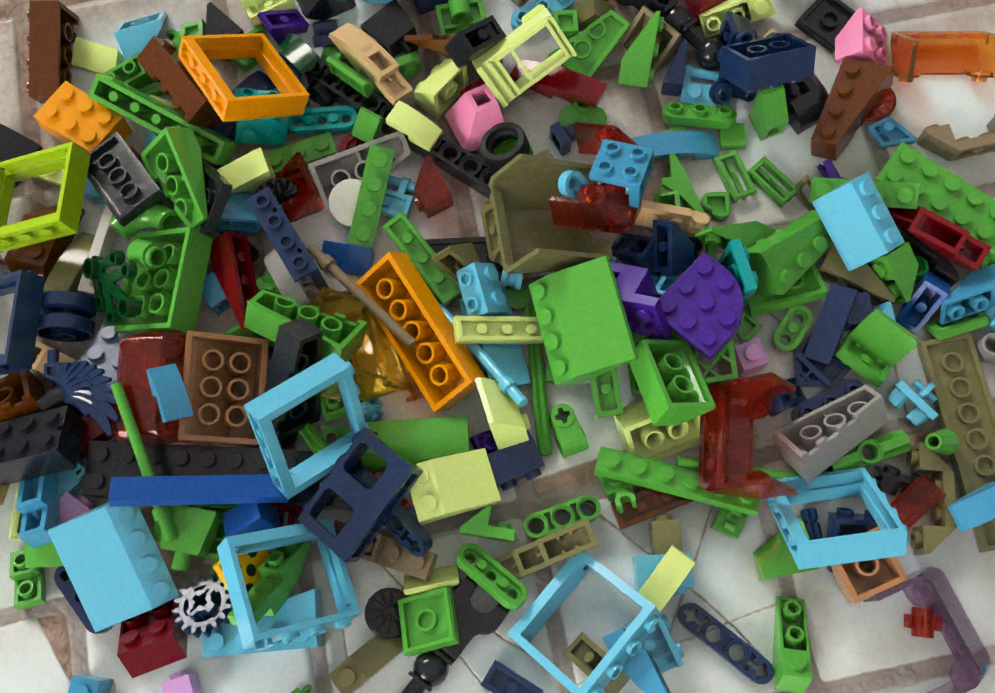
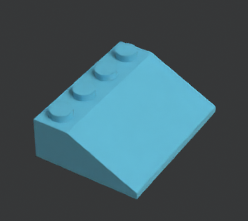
M108 502L47 530L95 633L152 610L179 596L139 506L109 507Z

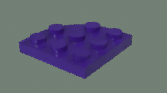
M705 252L659 298L670 329L710 361L734 337L743 318V297L737 280L728 269Z

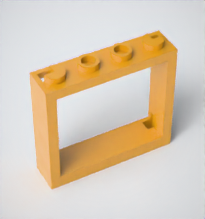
M263 33L182 36L178 58L223 122L304 114L309 93ZM255 58L281 94L235 97L209 60Z

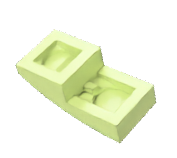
M400 100L386 118L387 125L408 135V141L429 152L443 133L431 120Z
M671 545L638 593L661 612L694 566L695 561Z

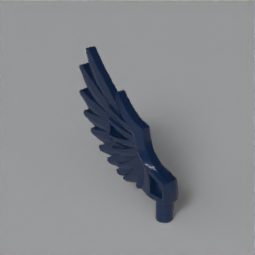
M48 350L47 363L44 365L45 377L56 382L62 388L65 403L75 406L85 417L89 418L92 416L108 436H113V427L109 418L115 422H119L121 419L115 408L109 403H116L111 384H107L112 382V378L102 376L105 370L98 369L96 364H90L88 361L59 362V350Z

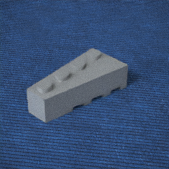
M866 384L773 430L779 456L807 483L888 422L883 396Z

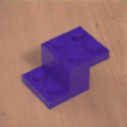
M611 262L631 334L636 333L651 339L668 340L672 331L649 269Z

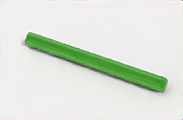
M526 304L524 306L525 317H537L534 304ZM527 344L537 448L541 456H548L552 454L542 344Z

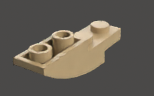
M346 23L329 34L328 37L359 73L364 71L393 106L399 100L401 101L411 95L413 88L398 72L400 65L379 43L364 31L352 24Z

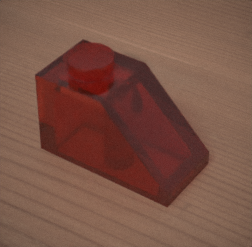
M426 156L414 187L416 198L413 201L419 213L424 211L426 217L430 218L454 206L450 190L431 157Z

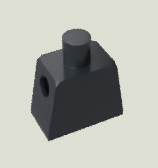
M397 0L390 1L360 25L361 30L379 43L393 58L401 52L405 55L414 51L418 52V46L404 42V35L417 34L413 22Z

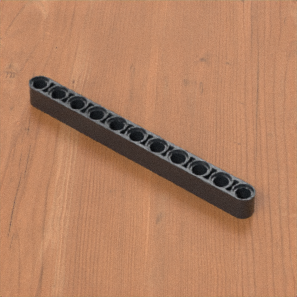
M320 59L316 62L314 69L304 73L309 85L320 82L334 97L336 103L341 106L348 105L353 107L357 114L361 107L366 109L376 107L370 111L382 116V132L389 135L398 131L386 124V118L394 108L388 100L375 92L369 98H366L331 73L327 62ZM404 134L412 151L489 199L491 190L486 183L490 181L491 176L499 171L498 169L442 134L430 152L408 141V135ZM448 156H455V157H456V158L453 159V160H447V159H446ZM470 168L476 169L473 173L466 172Z

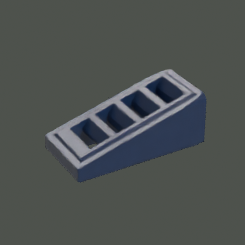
M682 41L664 78L661 89L662 95L679 97L681 94L688 50L687 41Z

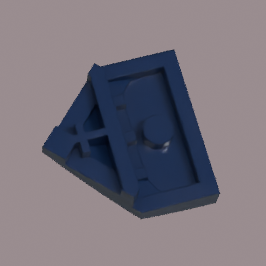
M811 333L793 351L795 386L832 388L851 368L843 364L835 355L830 366L805 358L803 355L812 335Z

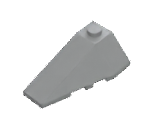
M397 131L308 164L326 212L330 211V193L339 182L346 179L362 181L370 144L395 151L391 170L411 154L404 133Z

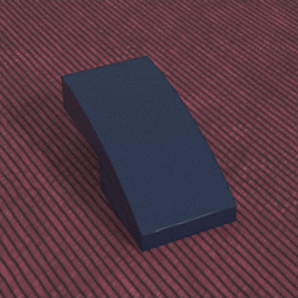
M338 19L314 22L312 24L314 47L334 45L328 36L339 28Z

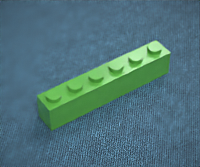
M96 74L88 97L157 134L165 127L192 128L199 143L202 158L215 165L229 164L238 144L237 142L210 128L187 123L183 118L184 114L113 76Z

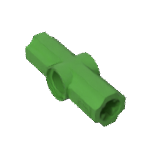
M902 429L865 440L829 466L827 472L868 467L911 451L910 440ZM863 447L868 448L871 451V460H868L863 456Z

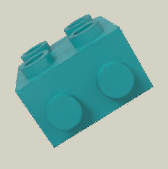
M235 88L234 90L235 97L281 94L275 90L267 91L251 88ZM288 116L236 121L235 142L285 146L289 124Z

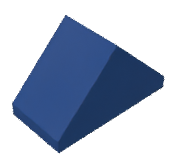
M268 503L239 504L222 515L226 537L282 527L278 509Z

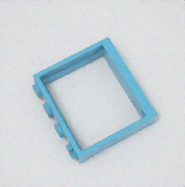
M335 352L244 405L273 484L287 500L331 473L335 468L336 460L346 453L352 445L351 442L355 434L363 430V428L370 429L364 419L366 411L358 397L361 395L360 390L354 382L353 375L355 370L349 361L345 362ZM338 382L351 432L289 470L271 420Z
M865 467L820 473L808 483L801 476L766 481L767 504L799 570L907 555V542L911 540L907 534V525H903L900 521L897 510L890 506L886 494L880 491L875 478H871ZM859 495L881 530L808 540L790 505Z
M331 518L317 520L336 536ZM302 523L229 536L217 547L243 649L255 647L256 651L273 646L275 641L283 640L284 644L300 639L302 634L309 633L310 637L317 636L335 626L336 630H340L352 625L351 621L361 614L345 562ZM316 540L338 613L258 633L237 555Z
M583 552L571 557L507 635L571 693H604V688L607 684L621 674L623 664L627 659L637 654L646 635L656 630L655 625L662 617V614L646 598L587 552ZM592 569L642 608V610L579 688L530 642L587 572Z

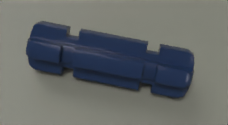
M806 508L801 510L802 521H805V528L810 540L823 538L820 523H817L816 520L819 519L817 509Z

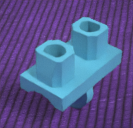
M918 379L914 381L912 386L919 391L916 394L905 382L898 380L893 385L895 388L886 398L896 409L909 400L915 408L905 417L915 427L926 422L928 419L934 420L938 416L922 399L925 397L931 404L938 399L931 392L935 387L932 381L925 386Z

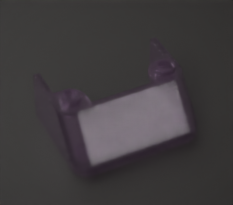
M921 568L907 575L909 580L863 600V602L880 601L903 590L907 599L912 604L928 607L956 661L949 668L951 681L927 693H966L976 688L991 667L990 656L947 577L939 568Z

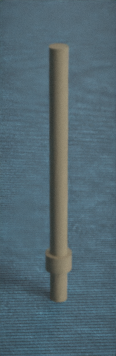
M311 244L307 248V251L318 261L320 268L326 273H331L409 349L416 345L417 341L336 265V260L329 254H324L315 244Z

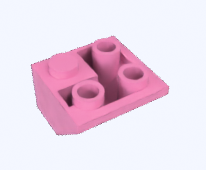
M863 7L858 8L835 38V61L841 65L845 57L886 65L888 53L885 48V40L888 38L885 26H881L874 16L869 14Z
M486 84L465 92L444 114L459 146L470 153L479 150L481 139L486 131L497 124L505 123L499 104Z

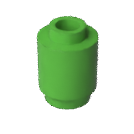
M136 239L127 248L129 262L137 266L154 270L162 267L167 260L166 251L157 243Z

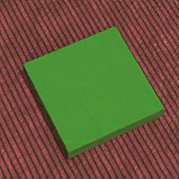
M446 585L398 599L404 656L411 657L460 643L451 586Z

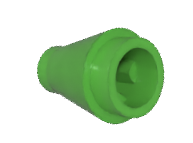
M939 429L926 437L925 444L937 454L948 456L957 450L959 440L952 430Z

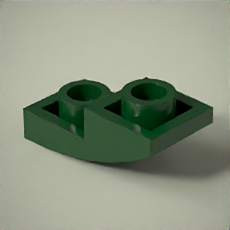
M294 33L275 47L280 56L289 61L292 67L301 74L314 69L316 62L321 59L309 45Z

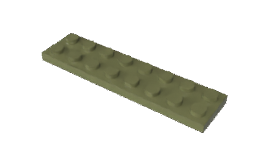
M971 332L943 340L931 339L920 341L916 346L927 383L932 381L935 384L931 392L938 398L934 405L941 428L952 430L959 440L957 450L950 457L962 497L986 483L995 482V406ZM995 519L972 528L980 553L995 550Z

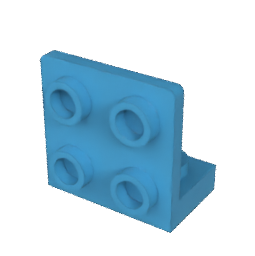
M604 139L589 173V179L626 187L625 194L629 195V206L639 208L653 171L654 149Z

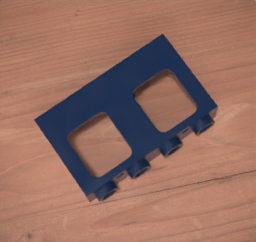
M269 186L247 198L246 201L295 283L311 275L321 296L330 292L331 290Z
M363 428V430L355 434L351 442L352 445L346 453L336 460L333 471L320 482L319 490L313 498L303 505V512L297 518L344 562H357L423 473L420 467L407 462L377 437L378 432ZM368 447L387 462L386 470L373 488L369 490L349 474ZM334 493L339 495L353 508V515L336 536L316 520Z

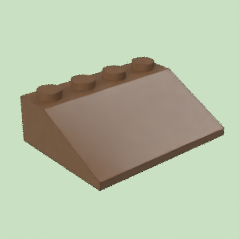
M187 330L183 383L189 397L193 416L179 419L178 440L232 447L255 448L259 446L244 405L264 394L269 339Z

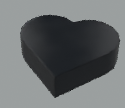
M320 82L311 83L306 88L309 93V99L320 106L330 107L335 103L334 97Z

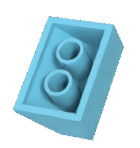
M868 172L843 183L812 202L848 271L854 270L892 251L905 242Z

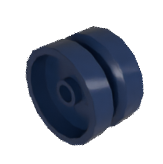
M72 291L43 292L37 336L59 342H84L92 340L95 336V322L91 319L96 316L97 312L94 306L95 299L86 294Z

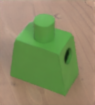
M169 505L172 513L170 520L177 538L165 542L161 531L160 547L161 549L175 551L171 569L188 571L192 555L207 557L222 523L223 514L188 506Z

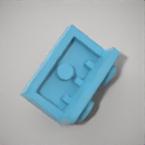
M473 262L456 272L468 316H497L508 312L506 298L502 292L498 271L494 263Z
M662 614V617L655 625L656 630L646 635L638 651L639 653L645 649L651 651L661 674L684 665L681 658L685 656L677 640L673 642L668 632L672 630L670 622L666 615ZM633 621L625 624L626 629Z

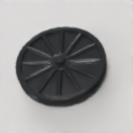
M384 588L378 590L369 598L365 607V621L369 629L377 636L387 639L402 636L398 599L408 597L403 591L396 588Z

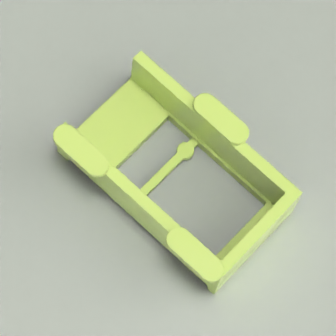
M539 4L524 15L521 19L522 25L472 62L478 74L503 108L569 58L577 55L543 4ZM546 26L561 49L528 71L514 49ZM510 52L525 72L515 82L499 61Z

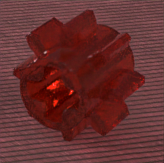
M911 607V614H904V627L911 628V636L934 638V631L942 632V618L934 617V609Z

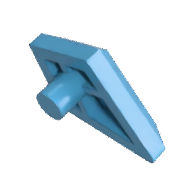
M890 116L867 127L868 132L879 148L899 146L901 142L913 144L918 140L917 137Z

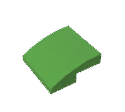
M333 56L327 57L326 62L330 72L366 98H369L373 92L381 97L384 96L374 83L346 63Z

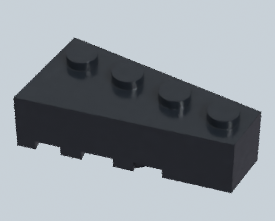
M302 317L279 326L264 393L322 360V330ZM321 391L271 420L278 441L305 428V425L308 423L312 425L320 421Z

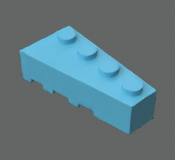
M312 589L288 598L275 617L263 616L256 624L258 633L321 618V590ZM222 622L220 624L222 631L218 632L213 629L211 630L210 637H207L202 632L203 658L323 647V633L310 637L309 633L302 634L300 639L286 644L283 643V640L275 641L273 646L256 651L255 647L243 649L237 625Z

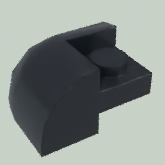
M815 74L813 77L804 78L798 83H782L785 88L789 117L788 123L797 135L818 123L829 96L825 86Z

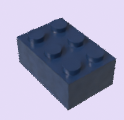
M790 33L721 46L720 76L748 93L757 92L759 88L779 87L782 83L786 82L798 83L804 78L814 76L816 46Z

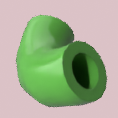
M155 203L125 227L115 217L108 223L123 239L128 241L139 231L147 228H155L159 231L176 229L179 226L180 217L174 209L160 203Z

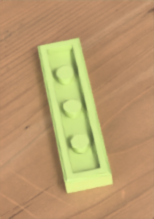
M455 316L453 318L455 344H544L537 317Z

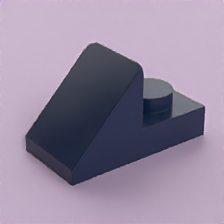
M794 377L772 383L763 388L764 392L759 394V398L770 417H774L807 400L800 386H795Z

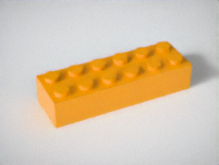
M388 252L356 282L362 290L417 341L416 345L409 349L375 316L434 412L452 409L477 388L476 378H486L466 345L455 344L453 325L407 253Z

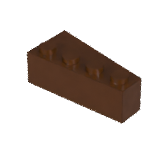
M153 36L136 58L153 80L162 83L159 88L164 94L174 99L172 104L177 110H182L186 113L183 118L187 123L215 129L221 119L178 58L177 45L168 38L161 39Z
M844 57L811 138L812 156L837 160L854 137L856 130L864 124L873 107L878 105L882 95L893 85L894 66Z

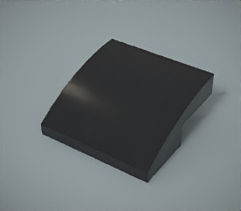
M0 124V162L41 150L42 146ZM20 181L15 182L14 186L17 187Z

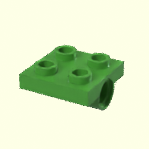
M448 0L446 4L435 5L441 36L457 34V32L486 18L482 0Z

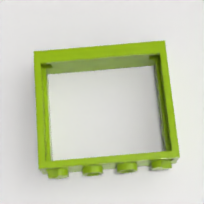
M72 141L0 162V253L78 233L90 155ZM64 169L56 213L7 225L15 182Z

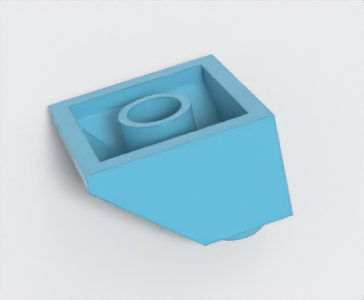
M165 11L119 24L114 34L125 60L140 54L151 38L158 36L167 16Z

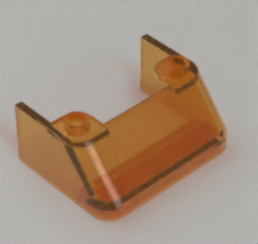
M894 31L891 33L890 45L894 76L900 82H914V78H918L920 75H967L972 77L971 81L987 82L988 78H995L994 33L985 31Z

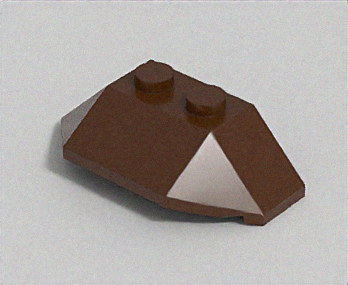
M58 204L24 214L21 221L56 213ZM83 208L81 210L80 222L85 213ZM75 234L9 250L4 261L10 272L18 271V269L25 271L33 270L36 275L45 277L46 282L56 262L73 241Z

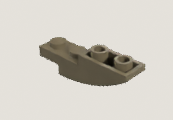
M338 520L334 521L333 525L336 535L340 533L346 523ZM377 534L360 558L429 582L438 555L427 551L422 556L416 557L399 541Z

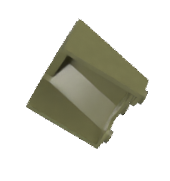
M518 154L491 176L488 185L491 190L488 203H483L481 209L489 259L503 266V270L506 273L511 274L557 272L603 256H609L610 262L613 261L610 243L606 240H598L592 244L588 220L558 189L559 177L566 170L580 172L596 188L598 181L589 179V173L593 165Z

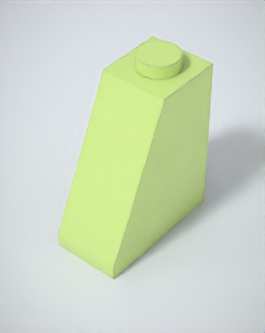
M261 147L217 170L233 185L229 198L235 193H256V189L261 184L276 178L272 165Z

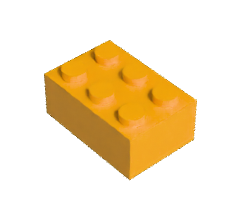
M67 81L56 90L33 116L45 132L64 144L73 141L87 153L115 132H118L124 140L132 132L122 115L88 97V94Z

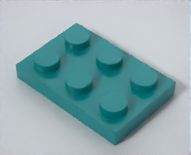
M739 238L729 241L718 262L728 269L737 280L741 288L744 308L757 290L759 281L756 272L750 268L749 251L746 246L742 245Z

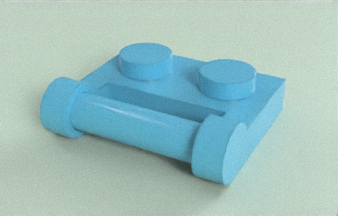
M686 64L679 102L722 106L711 102L709 98L711 85L690 82L691 77L717 81L719 71L693 68V65Z

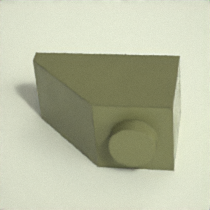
M583 632L564 652L587 676L592 673L606 655ZM622 670L615 680H611L604 688V693H619L630 678Z

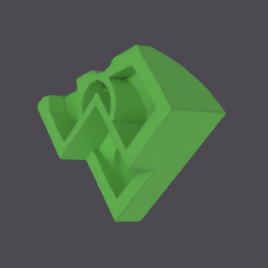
M801 517L797 518L807 539L810 540ZM781 531L753 552L759 580L819 569V567L799 570Z

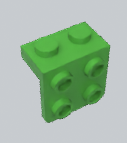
M875 309L842 339L835 356L843 364L860 374L864 380L878 388L885 382L890 368L917 346L918 339L884 312Z

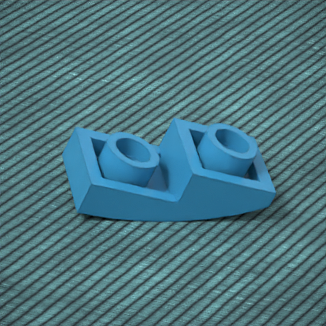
M176 364L147 369L146 372L152 395L157 398L163 423L193 416L189 397Z

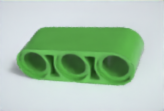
M586 495L535 512L526 518L524 532L530 539L537 540L585 519L592 522L600 514V502L594 496ZM585 502L591 503L595 508V513L592 516L584 515L580 510L581 504ZM564 511L569 515L570 520L566 525H560L555 521L554 515L557 512ZM533 520H540L544 525V530L539 534H534L528 528L529 523Z

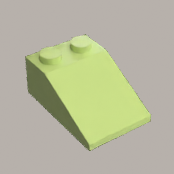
M485 448L430 459L416 464L423 470V473L410 489L418 521L421 525L501 501Z

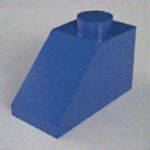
M927 270L913 288L911 300L904 303L896 315V322L913 333L918 334L942 302L948 297L951 284Z

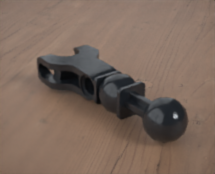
M616 0L620 5H631L639 11L642 6H646L654 13L655 11H661L660 17H664L666 23L682 34L680 41L685 39L697 50L696 60L700 67L707 70H714L720 67L717 54L724 44L717 39L705 40L693 28L698 19L691 20V15L687 9L676 6L677 0Z
M467 576L453 592L460 643L419 654L413 663V672L410 671L408 673L412 679L401 693H423L425 689L432 692L433 689L431 687L438 686L445 681L449 665L452 666L474 636L495 632L510 612V609L498 603L490 612L481 613L476 611L471 605L470 598L478 584Z

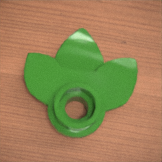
M574 100V103L561 110L558 121L563 128L573 124L578 131L575 134L577 138L585 140L591 136L594 126H606L607 115L598 106L593 108ZM586 105L588 108L583 109L579 106Z

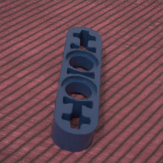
M359 468L351 474L368 490L373 488L378 481L366 468ZM400 503L384 526L412 555L420 557L432 548L433 540L425 528ZM396 517L402 522L403 527L398 523Z
M686 603L679 608L677 612L679 623L750 681L764 685L772 680L774 676L772 664L702 607L695 603ZM695 609L696 613L694 616L700 621H704L705 617L708 619L702 625L700 632L696 631V628L700 626L696 622L689 621L687 623L685 621L687 617L684 613L685 610L691 611ZM712 625L718 627L721 632L720 639L714 643L706 637V630ZM733 644H739L743 648L744 655L741 660L735 661L730 657L729 649ZM751 654L754 656L750 660L752 663L758 666L765 665L763 671L766 673L765 677L758 676L756 678V670L750 665H746L745 669L742 668L749 661Z

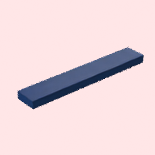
M270 474L111 477L108 500L109 507L288 503L287 498L273 484Z

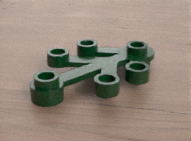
M111 250L109 255L104 258L100 256L86 258L83 263L84 277L93 281L95 309L97 312H106V322L108 325H120L122 318H135L142 311L141 301L135 297H128L117 285V282L120 280L135 279L137 275V266L134 263H124L125 254L119 250ZM110 266H121L109 274L106 272V269ZM114 298L118 301L117 309H115Z

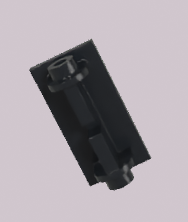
M885 464L884 468L874 466L879 472V476H873V478H875L881 492L895 496L898 488L901 487L900 498L921 504V502L927 503L929 499V493L926 492L927 489L935 491V488L928 483V478L915 473L907 476L901 474L900 469Z

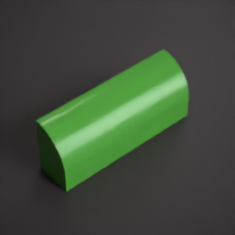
M467 415L366 422L371 430L378 432L377 437L409 463L417 464L430 459L470 451ZM368 448L361 456L362 467L370 472H384L386 470L387 462L371 448Z

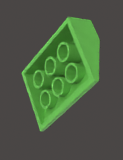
M192 227L137 233L134 236V240L142 239L161 245L167 253V260L162 267L154 270L137 266L135 279H125L123 291L128 297H135L141 301L142 311L135 318H122L121 324L115 325L114 331L170 338L186 337L187 330L195 331L213 238Z
M609 256L599 257L548 274L529 284L555 386H576L638 359Z

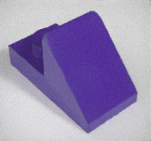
M297 9L264 11L257 14L278 45L286 39L288 34L307 33L310 26Z

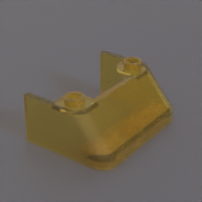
M323 287L307 304L308 306L311 304L320 307L319 312L332 316L335 315V312L346 315L345 320L357 323L358 320L368 322L362 347L348 360L355 370L353 378L361 393L358 396L360 403L399 391L408 383V375L400 356L374 314L356 297ZM338 382L320 391V396L343 401Z

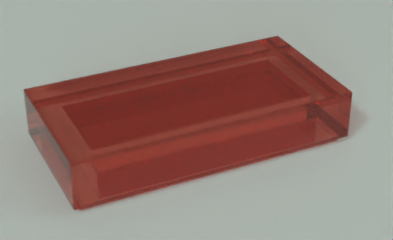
M923 474L890 503V506L897 510L900 521L903 525H907L908 530L947 495L945 491Z

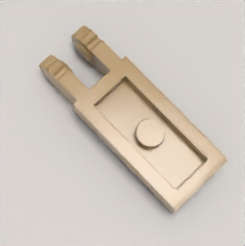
M643 200L634 216V225L653 228L654 219L675 221L687 236L695 237V233L703 231L704 227L709 225L711 219L706 213L694 211L691 208Z

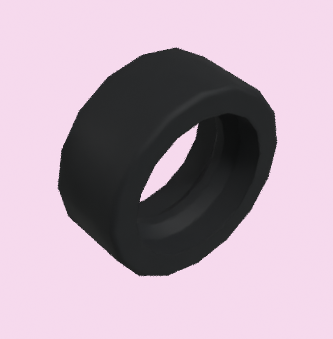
M505 122L497 124L486 131L481 139L480 149L486 163L500 170L518 154L529 155L530 145L524 130L518 124ZM508 139L518 140L517 145L510 152L503 155L492 154L495 147L502 141Z

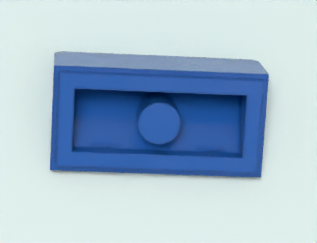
M323 241L322 252L329 254L336 260V265L344 273L363 276L372 268L375 257L373 248Z

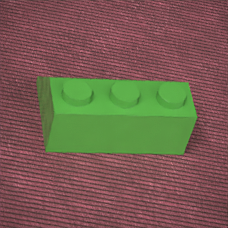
M641 339L636 346L638 359L629 362L653 426H678L715 409L714 400L687 341Z

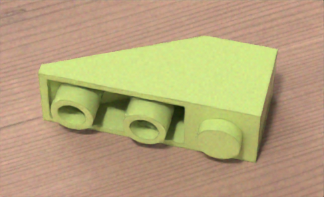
M727 0L699 14L704 36L708 38L720 33L726 12L732 11L750 20V23L776 15L773 0Z

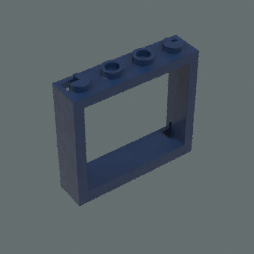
M18 269V271L2 273L0 275V296L14 293L5 354H0V376L32 370L45 285V277L36 275L33 270L25 271Z

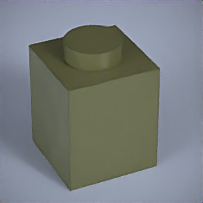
M672 515L655 516V520L648 523L651 555L665 554L671 545L683 552L680 519H672Z

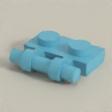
M389 174L387 186L396 187L398 190L396 192L386 189L380 215L393 218L402 211L408 218L414 198L406 194L408 191L418 193L420 184L411 182L410 178L403 177L401 179Z

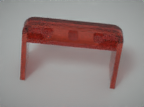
M575 122L574 124L579 153L597 155L604 139L638 145L621 129L613 125ZM602 182L601 185L586 184L577 191L575 199L549 196L548 199L554 226L616 234L624 233L631 228L637 207L629 206V195L625 194L626 187Z
M133 333L124 337L120 342L116 383L122 382L143 443L206 444L178 440L179 419L163 423L157 398L152 395L146 372L147 369L165 366L166 358L178 359L184 356L186 333ZM114 403V408L121 419L119 422L113 421L114 435L121 441L130 442L118 406Z
M769 372L709 386L708 389L716 407L714 410L700 415L698 478L700 487L712 494L754 499L796 495L797 488L771 478L768 473L761 470L753 471V420L762 419L770 413L772 409V396L796 391V385Z

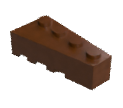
M59 0L29 1V10L27 11L29 33L27 35L29 57L27 58L29 81L27 82V92L30 98L39 103H46L65 81L71 84L72 74L68 67L72 65L73 53L71 51V43H74L77 34L73 32V27L79 24V17Z
M29 370L11 373L0 379V422L42 412L36 398L45 393L44 385Z

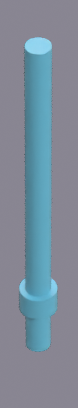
M437 301L453 325L454 316L440 301ZM465 344L498 382L499 389L505 395H509L519 407L525 406L528 399L517 388L518 384L513 378L506 376L479 344Z

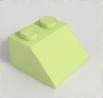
M445 59L440 65H436L425 81L419 82L414 90L416 105L438 121L460 98V91L469 86L467 65L458 69L452 59Z
M482 377L476 378L475 382L498 450L528 441L529 437L526 430L531 429L527 414L520 413L519 408L521 407L509 395H505L499 389L496 380Z

